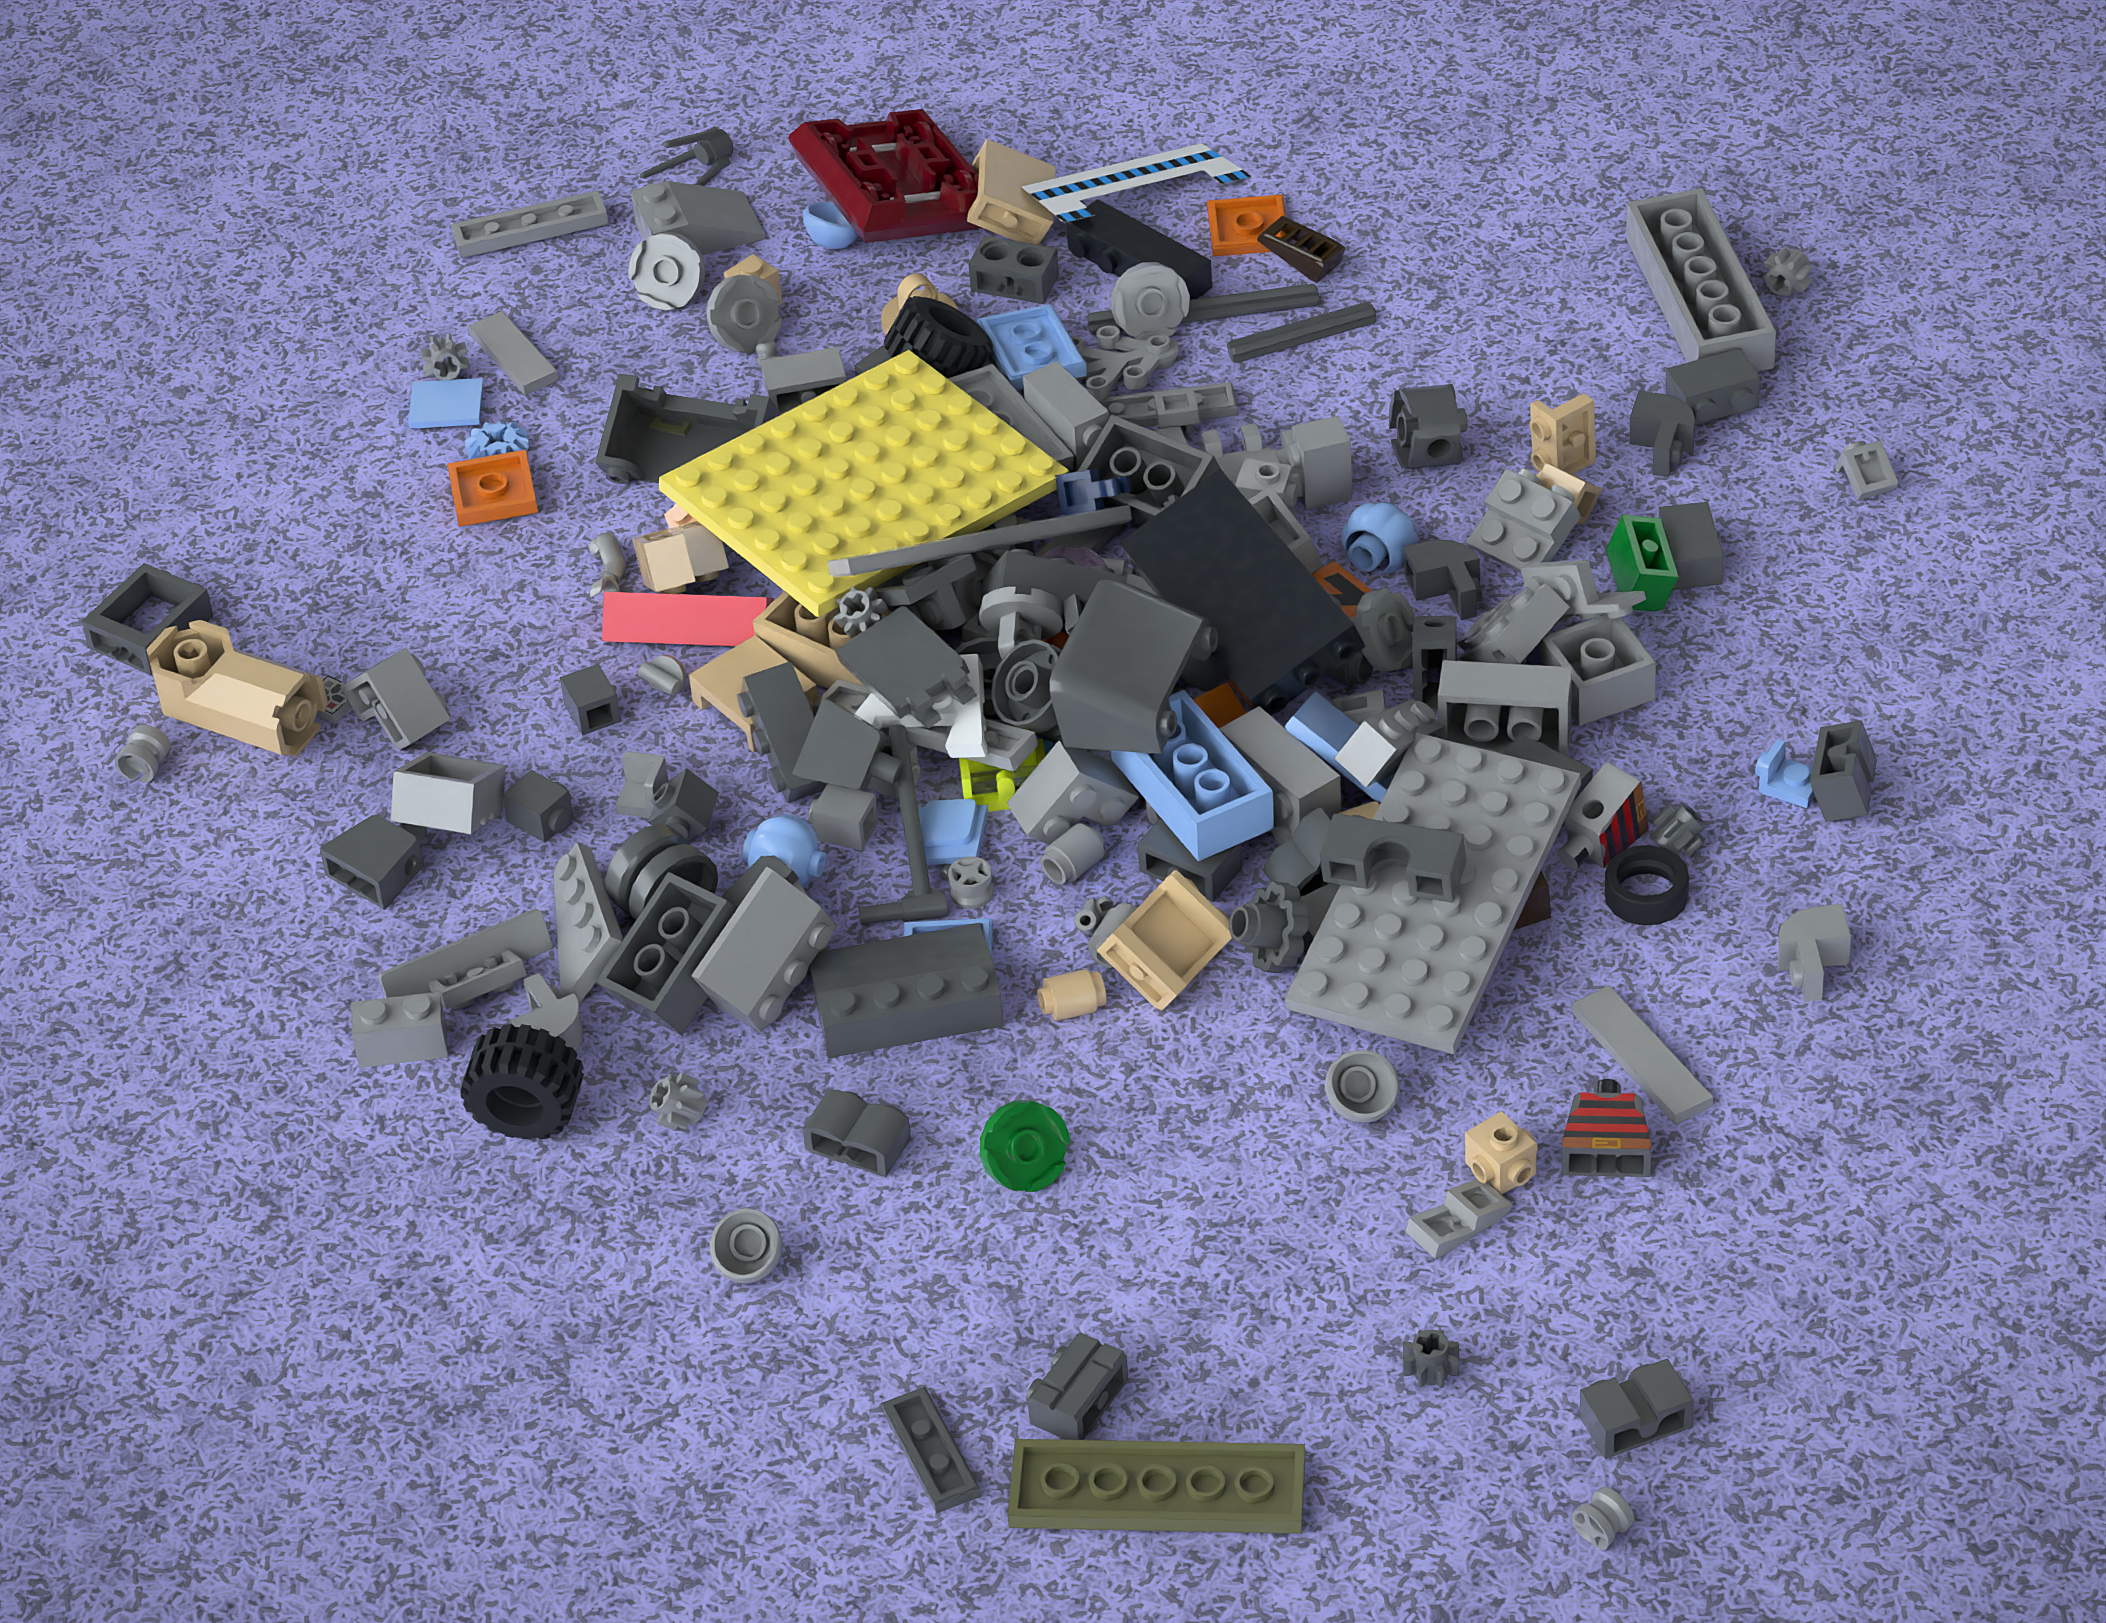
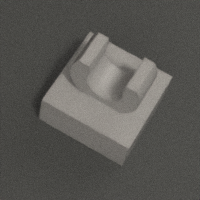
M1194 389L1154 393V404L1159 428L1185 425L1186 432L1193 433V424L1199 423V412Z

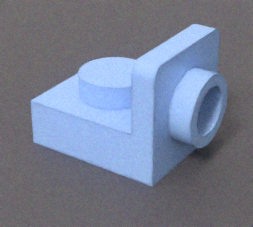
M1776 739L1768 752L1763 751L1756 764L1755 775L1760 777L1759 792L1807 808L1815 797L1810 784L1813 767L1785 758L1786 741Z

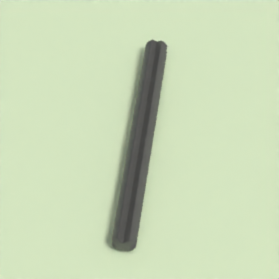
M1305 284L1191 299L1189 301V312L1186 317L1183 316L1179 324L1316 306L1319 304L1318 288L1315 284ZM1111 310L1088 314V329L1092 335H1096L1097 330L1103 326H1116L1120 332L1124 331L1115 322Z

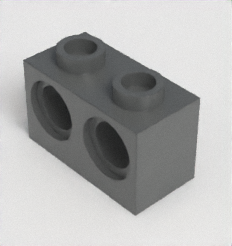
M990 236L983 237L968 264L971 292L1040 304L1045 303L1059 277L1057 248Z

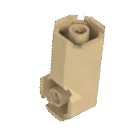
M202 620L189 622L190 629L179 632L177 626L165 628L146 649L163 715L281 755L298 756L320 730L321 724L314 721L317 710L325 712L328 702L323 678L233 648L227 628Z

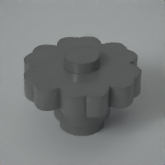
M1271 881L1267 888H1258L1250 902L1243 906H1237L1231 913L1229 920L1231 937L1245 946L1248 953H1253L1254 967L1260 968L1264 972L1282 973L1285 966L1294 967L1298 957L1304 951L1302 936L1305 935L1309 927L1307 905L1305 902L1299 901L1300 894L1296 886H1291L1289 883Z

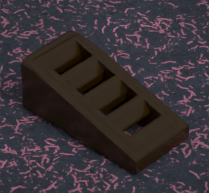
M1281 216L1270 225L1257 239L1258 242L1316 283L1341 263L1345 247L1334 239L1284 216ZM1281 230L1286 233V235L1282 238H1278L1275 236ZM1292 239L1297 241L1294 245L1289 243Z

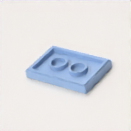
M1052 304L976 319L977 324L985 331L993 344L990 355L997 368L1016 390L1024 389V375L1055 361H1058L1074 378L1087 376L1086 363Z
M1314 691L1286 724L1285 730L1381 804L1396 773L1365 787L1334 759L1335 756L1359 728V725Z

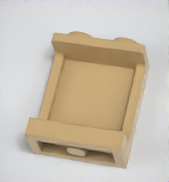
M986 139L972 162V168L979 174L978 196L968 211L967 222L1014 241L1040 245L1053 224L1054 214L1021 186L1055 179V166Z
M754 635L689 674L693 703L702 710L713 705L746 733L748 747L754 753L758 751L753 739V731H756L751 717L745 718L737 700V694L741 692L743 677L788 661ZM794 667L815 717L816 712L813 704L818 700L817 685Z
M1174 870L1096 951L1155 1008L1162 1011L1232 939L1229 931L1230 919L1222 910L1210 903L1190 879Z

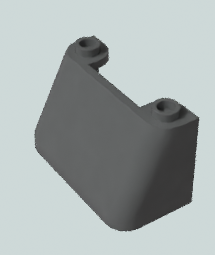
M619 373L595 463L606 473V478L615 483L628 484L630 479L659 484L660 476L780 416L781 413L771 398L767 396L750 394L748 404L744 399L738 398L735 404L667 394L661 386L654 385L653 390L641 388L638 386L640 381L638 376ZM655 417H662V423L679 427L685 421L693 423L686 436L649 428Z
M1099 580L1062 649L1050 676V696L1064 747L1161 754L1169 737L1175 734L1177 727V716L1175 711L1171 710L1168 699L1190 654H1192L1195 660L1204 661L1217 648L1218 631L1216 627L1212 626L1210 619L1121 580Z

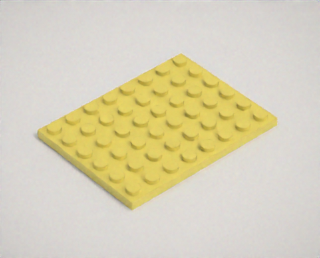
M907 350L660 476L659 490L819 618L839 607L836 600L842 599L845 594L850 592L851 587L865 592L869 586L874 588L919 564L914 563L852 576L833 577V575H829L827 561L976 533L1057 489L1055 475L1069 473V470L913 352Z

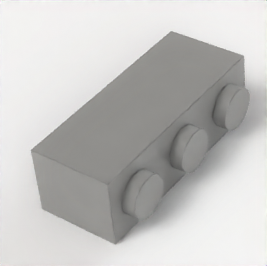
M1411 698L1364 720L1334 759L1362 785L1368 787L1397 772L1408 747L1415 741L1413 739L1415 733L1436 737L1444 726L1435 719L1436 714L1428 705Z

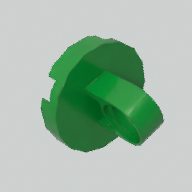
M1030 1099L1013 1100L998 1108L986 1121L980 1137V1158L985 1172L997 1184L1014 1191L1037 1192L1052 1184L1064 1170L1066 1162L1063 1159L1066 1153V1144L1070 1145V1135L1065 1121L1053 1108Z

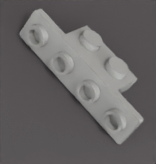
M1589 560L1531 563L1520 568L1524 588L1529 587L1531 590H1534L1547 583L1570 607L1559 620L1573 617L1576 614H1579L1581 620L1598 617L1604 613L1608 614V618H1618L1632 613L1633 605L1646 600L1644 591L1597 593Z
M535 908L383 971L379 974L378 978L385 998L440 991L444 1008L462 1009L473 1004L476 1001L475 997L489 991L496 993L512 988L516 984V980L527 976L523 961L551 950L553 945L542 912Z

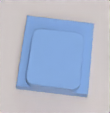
M483 378L413 382L408 419L409 429L480 425L484 388Z
M973 799L933 800L928 802L925 807H920L919 817L927 865L952 864L963 857H979L988 815L987 805H976Z

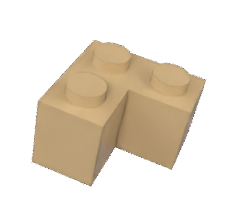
M699 521L632 538L643 583L646 587L657 593L679 594L687 590L685 584L716 579L720 577L719 570L729 568L722 540Z

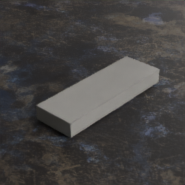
M503 311L468 326L470 336L524 395L559 381L558 371Z

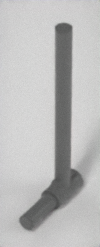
M901 724L891 726L889 728L892 756L903 761L896 782L913 890L908 891L901 898V902L858 907L861 925L904 919L905 922L948 916L945 892L935 887L930 888L906 728Z

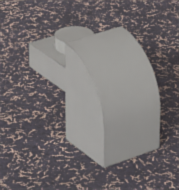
M1842 904L1816 906L1800 910L1787 918L1779 931L1778 971L1789 970L1792 987H1801L1804 1002L1822 1000L1824 966L1849 964L1851 934Z
M540 972L525 978V990L531 1012L510 1020V1024H513L515 1027H520L521 1024L531 1025L533 1029L540 1030L542 1028L550 1031V1035L554 1037L559 1036L566 1041L565 1046L573 1047L577 1052L582 1044L584 1032L575 993L562 997L555 985L549 987Z

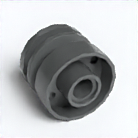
M1037 639L1023 641L1008 651L999 663L994 675L991 698L995 712L1005 723L1033 731L1036 736L1053 743H1057L1059 740L1063 741L1050 696L1051 672L1062 649Z

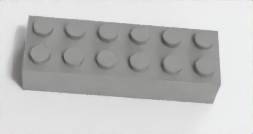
M1703 189L1628 202L1626 239L1687 363L1741 348L1757 372L1774 369L1776 331Z

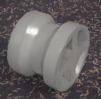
M969 856L960 858L951 864L948 869L949 883L951 884L950 896L956 905L966 909H976L985 906L991 901L993 897L992 870L987 861L979 857Z
M1608 1487L1599 1488L1592 1495L1589 1505H1580L1571 1515L1572 1523L1578 1534L1599 1550L1607 1549L1613 1544L1617 1532H1626L1635 1522L1633 1511L1626 1500L1619 1493Z

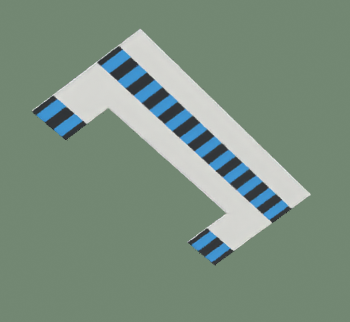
M1201 143L1021 187L1062 222L1066 223L1096 215L1079 200L1203 170L1220 184L1252 176Z

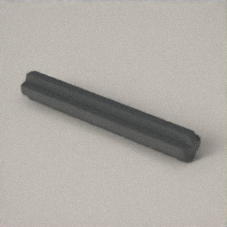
M1363 302L1234 339L1227 343L1228 355L1234 363H1238L1364 327L1376 322V311L1371 302Z

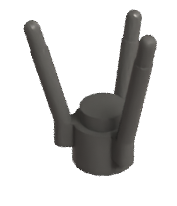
M715 126L704 132L665 141V148L697 142V144L694 145V149L642 172L640 178H647L696 157L704 165L708 163L713 165L695 184L704 186L721 169L731 164L728 157L733 153L732 141L724 130L717 129Z

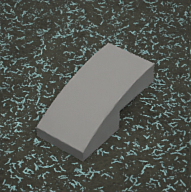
M1476 1179L1449 1189L1443 1205L1409 1217L1405 1232L1434 1259H1437L1501 1220L1510 1212L1512 1204L1488 1182L1483 1184Z

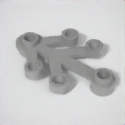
M1103 326L1097 330V344L1100 349L1084 347L1083 340L1080 337L1070 336L1084 361L1090 362L1086 364L1087 376L1075 379L1078 381L1088 378L1086 389L1096 400H1103L1109 397L1112 386L1122 374L1126 388L1132 390L1144 388L1148 384V377L1155 369L1161 370L1171 367L1179 354L1177 341L1166 335H1154L1146 341L1120 336V330L1116 326ZM1119 349V350H1124V351H1129V352H1126V353H1117V352L1106 351V350Z

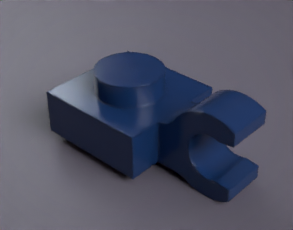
M1098 468L1055 475L1062 516L1105 509L1103 497L1131 492L1129 476L1100 480Z

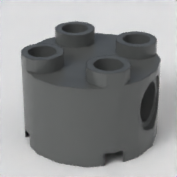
M1452 384L1411 387L1394 391L1389 407V429H1397V439H1391V444L1401 468L1460 464L1463 458L1460 437L1462 432L1467 431L1468 420L1465 409L1457 408L1454 386Z

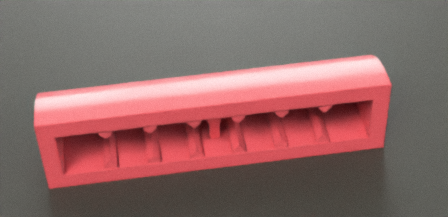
M604 592L602 641L737 646L755 635L753 620L774 601V598Z

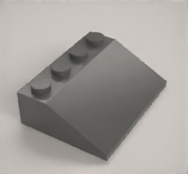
M980 923L818 952L808 967L828 1058L1004 1026L1001 992L993 960Z

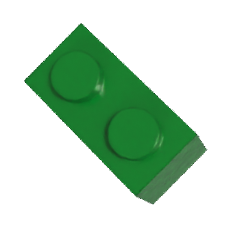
M1622 514L1606 548L1618 592H1645L1646 600L1633 605V610H1663L1679 576L1661 518Z

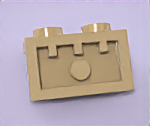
M1583 393L1554 409H1550L1539 400L1530 404L1531 461L1538 472L1543 469L1545 463L1575 474L1596 462L1595 411L1592 398Z

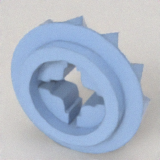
M501 419L497 424L492 425L485 422L483 429H472L471 437L465 440L469 459L521 450L528 452L530 445L526 429L519 428L516 422L505 425Z

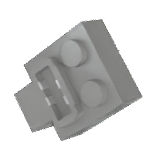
M1547 583L1534 590L1526 587L1515 597L1514 595L1508 596L1494 609L1482 614L1457 642L1465 651L1459 659L1467 662L1520 664L1570 607Z

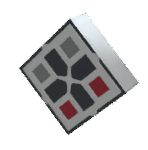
M328 675L323 679L328 701L325 712L317 710L316 715L335 724L353 707L340 688L345 683Z

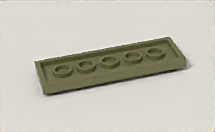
M1015 1439L1007 1515L1009 1528L1302 1534L1306 1460L1305 1444Z

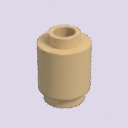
M1087 969L1047 977L1043 980V988L1037 990L1041 1012L1043 1015L1051 1014L1054 1022L1095 1013L1097 1007L1106 1005V990L1103 979L1098 971L1089 972Z

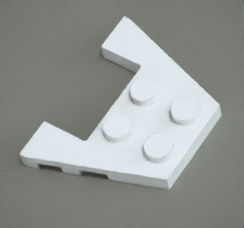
M978 654L960 655L965 660L970 671L967 674L970 680L967 684L974 689L977 696L964 705L951 696L946 689L932 697L934 705L931 707L939 713L942 719L933 726H952L945 744L950 758L986 757L988 750L984 738L986 719L983 715V703L985 702L983 665ZM873 693L868 696L855 713L879 730L881 728H890L897 724L904 725L905 727H925L911 712L899 719Z

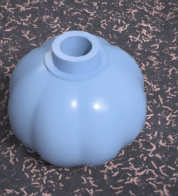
M1371 502L1357 507L1349 516L1341 535L1342 544L1349 561L1356 568L1366 572L1374 570L1388 554L1389 564L1382 573H1392L1404 567L1403 546L1418 543V535L1411 518L1397 506L1388 502Z
M779 815L763 821L759 825L758 830L752 829L748 833L743 846L742 859L744 863H748V868L761 856L774 855L795 872L803 888L807 886L813 876L819 878L822 875L826 864V853L820 851L818 836L812 825L806 820L793 815Z

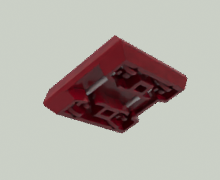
M923 109L889 112L885 121L846 125L838 118L804 122L789 134L788 140L800 163L865 243L983 229L967 222L968 211L978 196L979 175Z

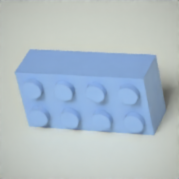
M1185 690L1171 695L1168 699L1171 710L1175 711L1177 716V727L1175 734L1169 737L1161 754L1111 751L1112 761L1197 861H1201L1274 829L1273 791Z

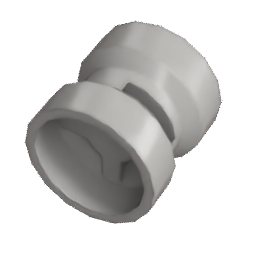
M136 726L128 737L127 745L123 746L116 756L115 766L122 776L131 780H135L139 772H144L145 774L140 781L148 783L158 771V763H161L171 750V743L162 731L153 726Z

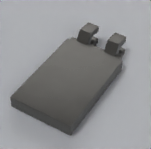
M902 605L835 650L840 663L899 719L911 712L927 729L942 720L939 713L931 706L934 705L932 697L944 689L962 705L977 696L974 689L967 684L970 681L967 675L970 671L965 660L905 605Z

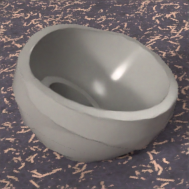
M1368 1050L1349 1051L1341 1055L1329 1067L1325 1079V1091L1331 1107L1340 1116L1355 1123H1369L1384 1117L1396 1105L1400 1092V1082L1395 1068L1384 1056Z
M749 1208L733 1211L725 1215L718 1222L711 1235L710 1254L715 1268L723 1277L736 1283L749 1284L761 1281L772 1273L782 1257L783 1241L780 1230L773 1219L762 1211Z

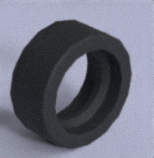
M1641 845L1622 850L1609 861L1605 871L1606 904L1614 915L1629 923L1644 926L1659 925L1670 921L1685 909L1689 899L1687 865L1679 855L1663 847ZM1637 874H1653L1667 879L1673 886L1668 891L1658 895L1643 896L1626 890L1622 887L1621 883L1625 879Z

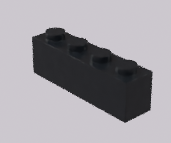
M1099 199L1087 206L1096 215L1066 222L1067 244L1071 253L1078 258L1084 257L1097 264L1105 273H1113L1121 277L1129 268L1140 263L1158 262L1173 269L1185 281L1190 300L1198 299L1213 288L1210 259Z

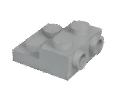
M1521 468L1518 473L1506 469L1484 501L1488 511L1466 543L1469 548L1520 574V568L1531 563L1551 562L1581 517L1573 502L1574 496L1559 485L1554 484L1550 490L1541 486V480L1524 468Z

